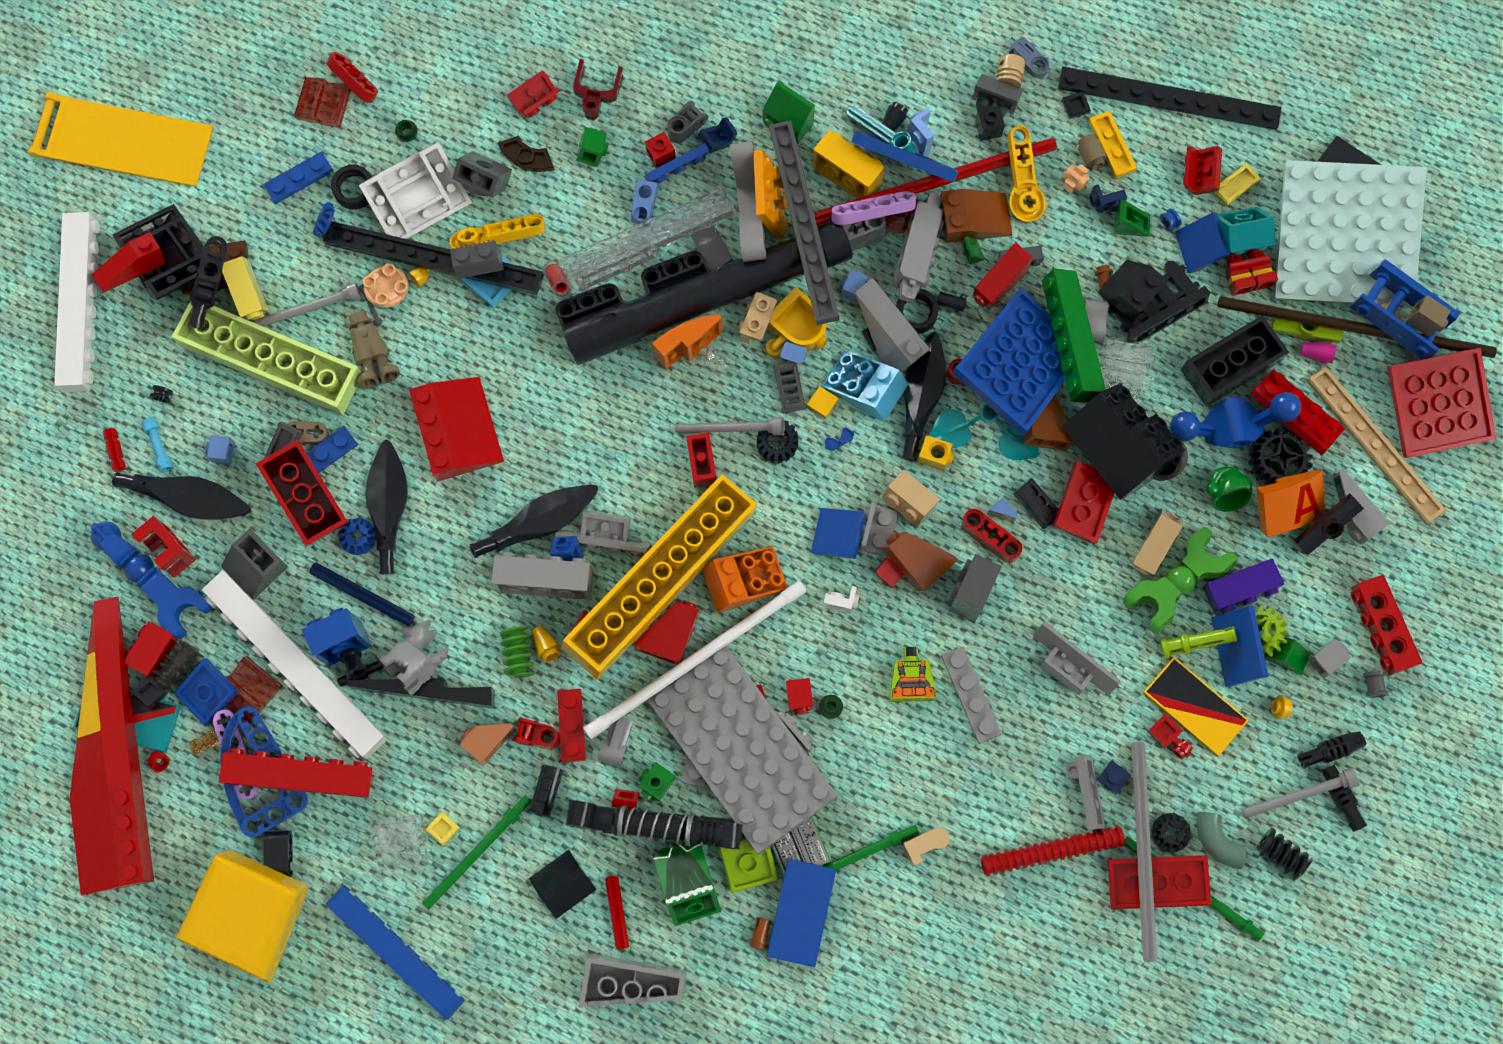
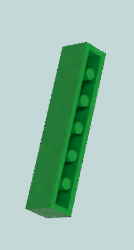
M1053 268L1041 281L1061 360V367L1064 372L1066 388L1071 402L1088 403L1098 393L1106 390L1077 271Z

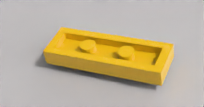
M1107 111L1089 118L1088 123L1095 138L1099 139L1107 155L1106 161L1114 178L1118 179L1136 172L1137 166L1111 112Z

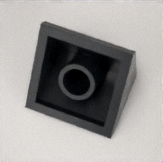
M570 850L564 852L529 878L538 896L556 919L597 890Z

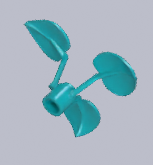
M987 404L982 406L979 416L966 422L965 415L958 410L950 409L944 411L936 419L929 434L930 437L953 444L952 448L964 446L971 439L972 433L968 426L979 420L988 424L996 422L1005 433L999 439V449L1005 457L1012 460L1034 459L1038 456L1039 450L1035 446L1022 445V435L1011 425L1009 429H1006L998 418L999 414Z

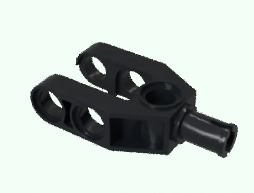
M220 236L210 237L202 248L189 299L193 309L188 326L203 330L207 310H210L215 303L227 252V243ZM209 245L218 246L220 253L215 254L211 252ZM204 267L212 268L215 273L214 276L206 275Z

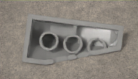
M871 278L855 292L880 361L883 364L896 368L902 373L930 350V347L874 278Z

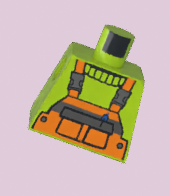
M904 647V660L894 662L889 702L935 701L937 695L929 660H918V647Z

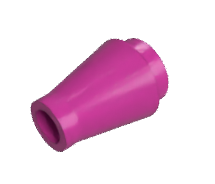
M1303 342L1300 355L1326 365L1327 363H1333L1337 345H1332L1331 342Z

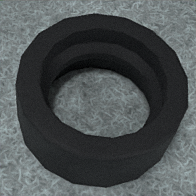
M357 164L346 165L336 171L332 177L331 190L337 202L347 209L357 210L366 207L369 203L363 193L355 198H347L341 193V184L351 176H360L365 181L372 176L362 166Z
M920 289L915 299L927 303L930 315L922 323H912L909 321L918 334L932 329L936 323L939 311L936 298L925 289ZM898 299L896 307L904 315L903 308L907 302Z

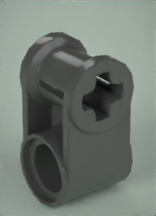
M693 101L687 102L668 121L669 139L674 143H682L706 123L708 115L697 109ZM675 128H681L682 130L677 132V131H674L673 129H675Z

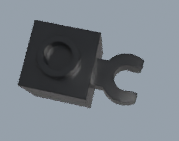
M988 97L987 106H983L980 99L976 101L977 115L975 123L980 141L1002 137L1005 125L1000 106L993 107L992 97Z

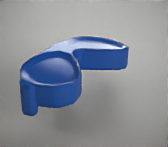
M845 428L842 430L839 440L830 437L826 438L825 449L833 451L853 440L855 432Z

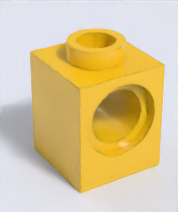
M926 435L917 462L944 471L946 465L951 466L955 452L951 451L953 444ZM939 450L942 452L943 457L935 458L931 452Z

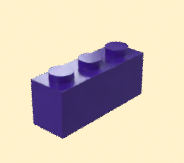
M1272 558L1208 582L1203 586V589L1213 612L1221 611L1224 614L1235 610V605L1242 602L1244 606L1258 601L1256 598L1264 594L1268 598L1279 593L1278 589L1284 585V582Z

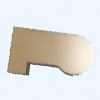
M934 828L903 843L902 846L912 867L923 862L921 855L931 850H942L949 843L950 837L945 829Z

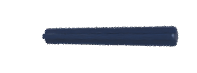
M317 562L311 566L309 570L311 575L406 626H410L413 623L415 616L412 613Z

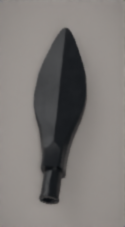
M932 332L925 339L930 350L909 366L905 375L908 386L904 390L906 406V427L904 433L906 439L902 456L904 460L916 461L919 440L922 439L926 423L944 391L946 363L941 340L937 332Z
M387 439L382 442L368 474L365 492L366 504L375 529L377 551H379V574L382 575L395 574L393 551H396L397 532L408 495L404 468L394 446Z
M116 472L112 478V485L114 487L131 489L137 494L153 498L175 512L189 518L219 520L239 517L251 512L250 506L228 489L201 477H150L139 474L131 476Z
M581 485L563 488L538 497L524 507L507 524L492 531L490 537L470 544L472 555L474 558H478L493 550L498 553L516 543L545 537L559 531L572 522L596 496L598 486Z

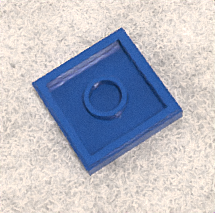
M1212 212L1175 232L1187 273H1195L1230 255L1217 213Z
M821 508L811 553L822 556L856 559L866 514L863 511Z
M204 658L176 689L174 694L204 726H209L213 722L214 715L218 711L223 710L239 691L208 658Z

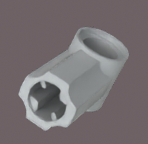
M621 717L610 725L606 740L602 742L598 761L622 767L623 755L627 752L626 745L633 721Z

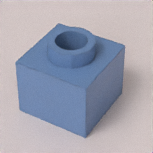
M851 269L849 275H844L839 288L842 289L841 296L858 303L855 292L867 283L868 276Z
M211 435L210 442H207L205 448L207 458L212 463L231 465L235 442L230 437Z

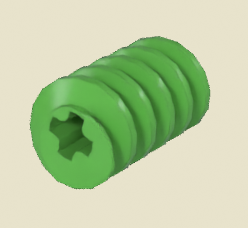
M510 627L500 632V636L506 638L501 641V645L506 647L502 651V655L507 657L503 660V665L509 667L503 671L509 678H524L534 675V672L527 671V668L534 664L526 661L533 654L525 652V649L532 647V644L524 642V640L531 637L530 634L524 633V630L529 629V627Z

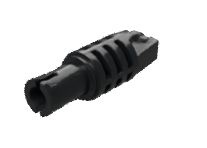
M1361 731L1321 742L1317 745V748L1300 753L1297 757L1299 762H1303L1300 765L1305 769L1322 761L1330 763L1349 756L1365 747L1367 743Z
M1335 765L1322 770L1326 781L1339 777L1338 774H1340ZM1342 786L1328 791L1334 804L1337 806V810L1340 813H1344L1353 832L1368 826L1357 808V805H1359L1358 800L1349 787L1343 788Z

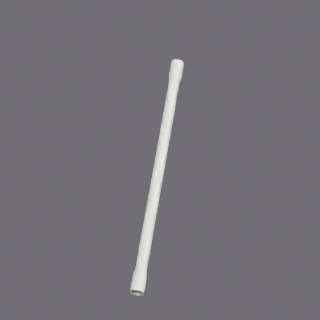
M798 580L782 591L776 598L631 697L584 726L583 730L591 740L599 735L612 723L780 608L806 593L804 585Z

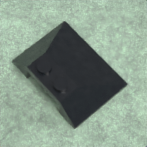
M174 204L112 234L120 249L129 241L149 232L156 240L166 264L137 277L150 297L155 300H159L194 282L204 246ZM204 267L206 275L214 271L210 267Z

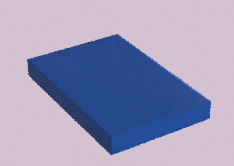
M1254 606L1243 607L1211 617L1214 630L1234 626L1237 636V642L1217 645L1225 687H1232L1269 677Z

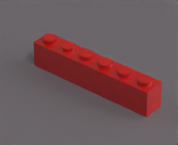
M229 749V753H223L219 783L369 798L373 767H368L367 762L354 761L353 765H344V760L329 759V763L319 762L317 757L304 756V760H294V755L279 754V758L269 757L267 752L255 751L254 755H244V750Z

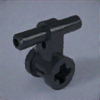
M359 648L346 649L339 656L341 662L346 666V675L339 677L337 682L340 687L347 685V680L367 679L368 675L383 669L384 666L379 660L366 666L361 661L362 653Z

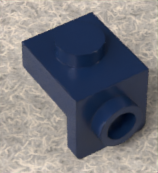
M724 117L717 126L700 130L697 136L703 144L706 143L709 149L708 153L729 147L737 136V131L728 117Z
M1099 184L1094 185L1089 199L1092 207L1097 208L1098 213L1107 210L1116 212L1120 202L1126 201L1127 195L1125 190L1103 195Z

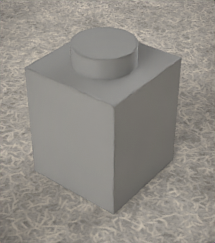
M1334 639L1309 658L1308 661L1324 679L1347 662L1351 656L1348 654L1347 647Z

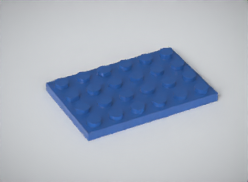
M1020 288L952 371L959 380L1022 436L1030 429L1065 382L1050 314Z

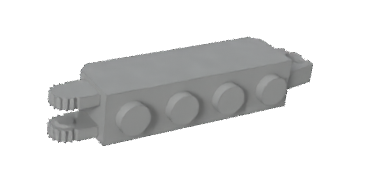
M934 192L928 195L925 202L918 203L914 212L910 215L893 278L895 286L900 288L899 299L907 303H912L920 289L926 287L929 282L930 274H927V272L934 263L935 256L932 253L933 250H936L940 240L937 237V233L941 231L944 220L941 219L943 209L939 208L941 197Z

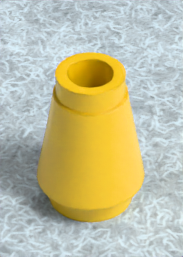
M539 626L532 630L531 633L539 658L543 659L545 663L557 659L561 655L560 646L545 627Z

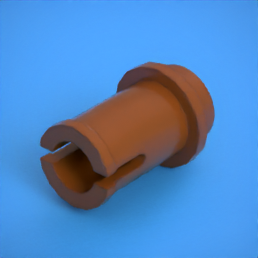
M1109 265L1096 268L1095 276H1098L1099 290L1111 278L1113 270L1110 269Z
M756 917L752 938L748 940L750 942L749 947L764 950L765 946H768L766 940L772 921Z

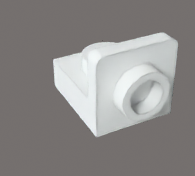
M852 586L849 599L837 592L826 594L823 607L850 614L852 608L857 609L860 596L855 594L857 587Z

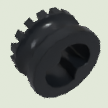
M153 385L152 390L154 392L150 393L149 397L156 401L160 399L159 402L162 400V402L170 403L171 399L169 396L173 394V391L163 386Z

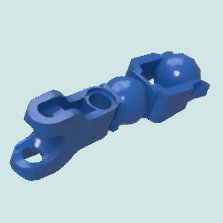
M105 521L94 523L91 526V541L97 549L105 551L116 565L124 569L126 577L139 585L158 605V622L168 632L173 634L174 637L181 640L187 633L180 623V614L185 608L196 607L205 614L213 609L204 599L205 597L195 589L189 587L177 588L159 569L154 567V562L149 556L142 554L140 550L121 537V530L116 524Z

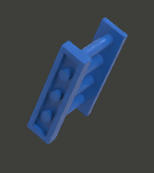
M1382 260L1369 274L1370 277L1376 280L1367 296L1364 293L1351 303L1350 308L1410 350L1415 356L1421 359L1431 358L1440 349L1432 343L1438 331L1430 337L1426 335L1423 337L1413 330V326L1395 317L1394 314L1401 302L1404 300L1414 307L1426 295L1430 296L1451 310L1447 317L1448 324L1445 328L1457 320L1460 312L1388 260ZM1383 287H1386L1395 294L1387 309H1384L1375 302Z

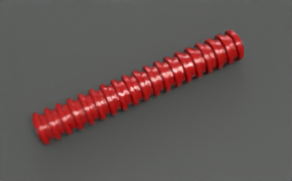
M1117 825L1114 829L1108 827L1106 831L1100 829V832L1095 830L1092 834L1086 832L1085 835L1078 834V837L1072 835L1070 839L1063 837V840L1058 838L1055 842L1049 840L1047 844L1041 842V845L1036 843L1033 844V847L1027 845L1026 848L1019 847L1018 850L1013 848L1011 852L1004 850V853L999 851L996 852V855L990 853L988 857L982 855L981 865L984 875L989 877L991 873L997 875L998 872L1005 873V870L1011 872L1013 868L1020 870V867L1025 869L1028 865L1034 867L1036 863L1042 865L1043 862L1046 864L1050 863V860L1057 862L1059 858L1060 860H1065V857L1070 859L1072 855L1079 857L1080 854L1083 856L1087 855V852L1093 854L1095 850L1102 852V849L1107 851L1109 847H1112V849H1116L1118 845L1119 847H1124L1125 838L1121 827Z

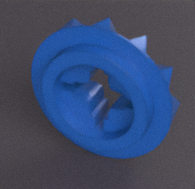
M330 202L323 205L315 223L313 232L317 237L326 234L333 219L335 209H333V204Z
M360 517L349 519L348 523L342 526L338 534L342 548L353 555H361L368 552L376 542L373 524ZM359 528V532L364 536L360 537L357 543H355V539L349 535L356 534V530Z

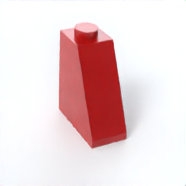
M1015 242L975 287L973 292L975 302L979 306H985L990 310L1027 274L1033 257Z
M685 600L683 603L676 601L635 642V650L675 665L682 662L700 614L699 609L696 608L697 605Z

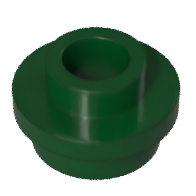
M401 120L395 128V134L399 140L409 142L416 138L418 129L414 122ZM405 129L411 130L409 133L403 134Z
M826 695L819 704L821 714L828 719L837 718L843 711L842 700L836 695ZM829 702H833L836 705V708L832 711L827 709Z

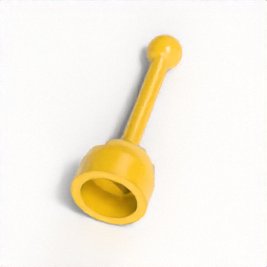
M417 267L408 272L415 284L421 287L427 282L429 278L428 272L431 270Z

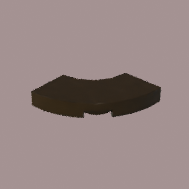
M519 136L498 142L503 155L515 166L531 172L554 170L547 148H531L523 143Z

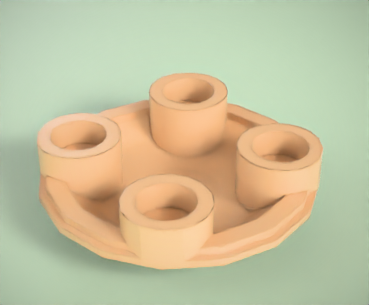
M385 264L382 267L376 268L363 279L366 298L373 305L379 307H392L399 304L405 299L409 291V282L406 275L400 269L395 268L393 264Z

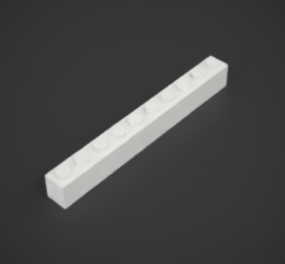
M222 570L202 589L207 595L204 599L213 608L217 606L222 611L220 616L229 625L234 623L238 627L236 633L244 641L249 639L254 644L252 649L261 658L265 655L270 660L267 665L276 674L281 672L286 677L284 683L293 691L297 689L302 694L300 699L309 708L313 705L319 711L316 713V716L325 725L329 722L335 728L332 730L333 734L340 741L345 739L351 745L348 749L357 758L362 756L368 759L388 740L228 573Z

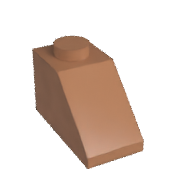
M510 723L475 726L473 730L469 728L462 735L461 740L463 741L459 745L482 765H485L516 728Z

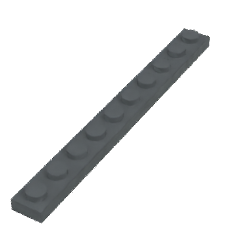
M789 120L769 125L770 134L816 325L839 321V313L792 122Z

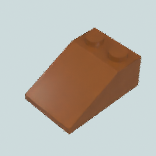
M972 189L941 191L940 209H943L942 219L944 220L945 243L963 241L966 236L976 240L1012 236L1006 193Z

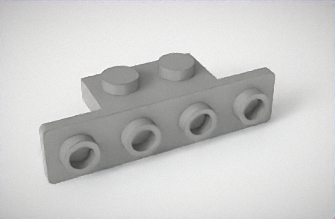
M587 510L583 512L581 532L560 529L555 534V537L577 536L579 543H583L588 548L603 546L607 547V550L619 552L623 549L629 550L634 555L647 553L651 546V543L628 540L631 517Z
M1046 622L1033 635L1034 638L1051 650L1040 666L1078 696L1089 682H1092L1107 695H1110L1119 685L1120 680Z

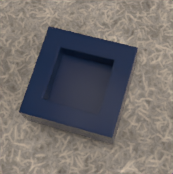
M1111 760L1096 780L1116 795L1131 775Z

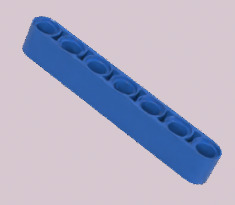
M342 885L327 901L326 905L428 1004L448 1020L465 1002V999L462 996L459 997L455 993L456 990L444 979L441 980L437 976L438 973L429 964L423 963L419 959L420 956L409 945H404L402 939L391 928L388 929L384 926L385 923L374 912L371 913L367 909L368 906L356 895L353 896L349 892L350 889Z

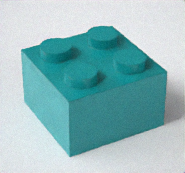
M1259 207L1217 214L1228 250L1231 254H1242L1248 249L1264 250L1267 246L1275 245L1274 218Z

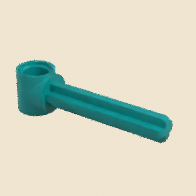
M856 105L848 107L846 115L884 142L916 154V149L909 133H895Z

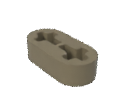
M293 421L287 423L304 432L300 437V444H319L329 437L328 429L321 422ZM317 428L323 432L318 438L313 434H308L309 432H316Z

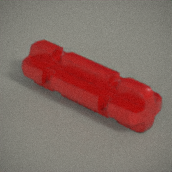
M113 427L104 429L103 436L106 439L105 444L109 459H111V468L114 472L124 471L126 465L122 459L123 453L120 441L117 439V430Z

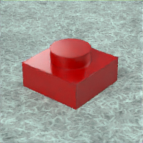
M616 789L612 800V807L616 808L624 805V807L627 806L628 810H632L634 807L637 808L640 792Z

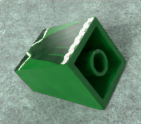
M683 842L679 846L663 848L657 853L652 854L666 905L674 926L722 912L701 844L686 846L685 842Z

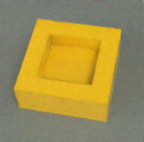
M819 386L808 402L807 407L826 419L839 401V398Z

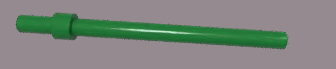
M524 795L512 809L509 808L503 814L502 820L422 904L429 910L511 823L514 825L520 818L519 815L532 801Z
M916 825L900 832L896 830L889 833L888 837L823 866L835 868L836 870L841 869L890 846H899L903 844L902 841L920 834Z

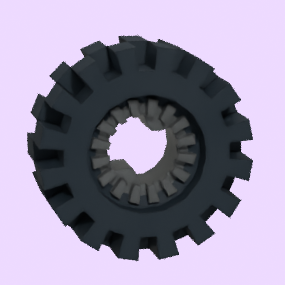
M786 420L784 421V435H773V433L768 431H758L757 448L760 455H763L766 461L768 459L771 463L776 461L778 464L784 460L787 462L791 456L795 455L798 449V433L794 430L795 427L793 425H788L789 422ZM774 437H781L783 439L781 446L775 447L771 444L774 442Z

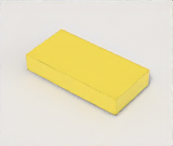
M1246 163L1220 182V191L1213 193L1227 207L1259 183L1261 178Z

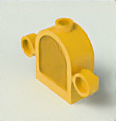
M797 287L775 307L767 328L777 336V338L770 339L766 344V353L772 358L780 357L786 341L805 347L807 351L814 350L815 348L821 350L828 342V339L825 337L827 323L816 325L811 300Z

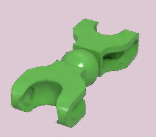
M1203 527L1190 537L1185 551V558L1181 561V565L1171 568L1166 577L1164 576L1158 581H1140L1126 594L1123 600V604L1129 609H1133L1141 603H1149L1154 606L1157 613L1151 619L1149 629L1154 634L1162 631L1173 621L1176 602L1180 599L1181 595L1191 592L1195 584L1197 585L1202 580H1216L1224 577L1238 560V557L1233 552H1227L1221 557H1212L1207 554L1204 547L1209 543L1212 532L1207 527Z

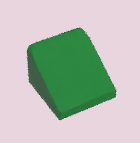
M969 236L964 237L962 248L969 264L985 260L978 241Z

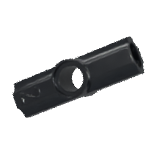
M1349 493L1330 510L1324 509L1318 512L1314 518V523L1294 540L1309 555L1327 539L1339 537L1343 533L1344 525L1364 508Z

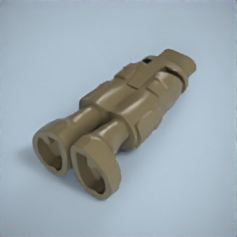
M366 311L349 315V330L353 344L352 354L355 363L363 368V373L357 378L359 387L371 389L379 386L378 377L372 366L373 361L377 363L383 384L396 380L400 376L399 367L387 363L388 349L383 339L380 338L372 319L368 318Z

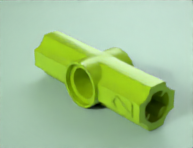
M1271 318L1270 326L1275 333L1296 336L1300 340L1315 339L1340 343L1344 333L1342 330L1306 324L1311 329V331L1304 329L1302 325L1304 323Z

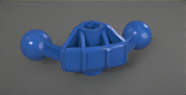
M1282 392L1272 399L1270 408L1259 412L1243 398H1226L1213 405L1203 422H1200L1197 416L1191 412L1176 414L1170 422V431L1183 442L1191 441L1197 436H1203L1208 444L1227 448H1240L1257 440L1264 433L1265 425L1275 420L1280 422L1295 420L1301 412V402L1296 395Z

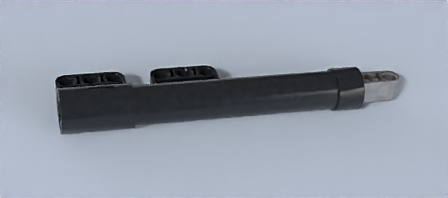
M885 217L846 225H837L830 221L817 226L827 268L851 260L852 251L882 240L886 234ZM795 237L766 248V259L743 262L742 258L712 270L709 269L703 255L699 251L693 250L644 269L641 273V280L646 295L629 302L623 301L617 286L607 283L560 301L556 305L555 310L569 350L578 366L640 342L643 337L752 296L756 292L759 293L804 275Z

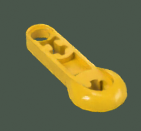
M1018 125L1009 131L1007 136L1014 184L1009 198V207L1015 218L1023 222H1032L1043 215L1046 209V200L1036 182L1029 130L1024 126ZM1015 131L1022 132L1024 135L1023 142L1015 141L1013 137ZM1020 154L1022 155V157H1026V161H1024L1023 164L1021 160H1017V157L1020 156ZM1026 198L1029 202H1032V205L1029 208L1026 204H1023V201H1025Z
M532 214L482 225V228H464L452 235L450 246L455 249L456 247L474 245V243L478 244L479 242L481 244L483 242L487 243L488 240L490 242L495 240L497 244L537 236L545 231L544 218L539 214ZM534 223H538V224H539V225H536V226H530L531 224H534Z

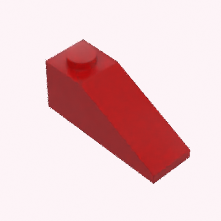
M149 232L125 244L98 268L92 276L102 293H105L165 265L166 262L159 245Z

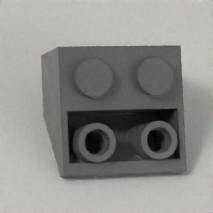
M251 529L247 530L232 544L221 565L253 600L288 568Z

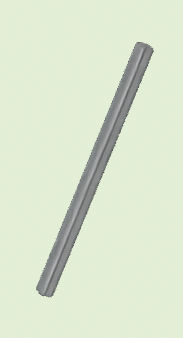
M1143 742L1132 743L1131 751L1143 960L1154 962L1157 960L1145 744Z

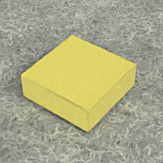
M441 811L425 830L442 846H445L460 827Z

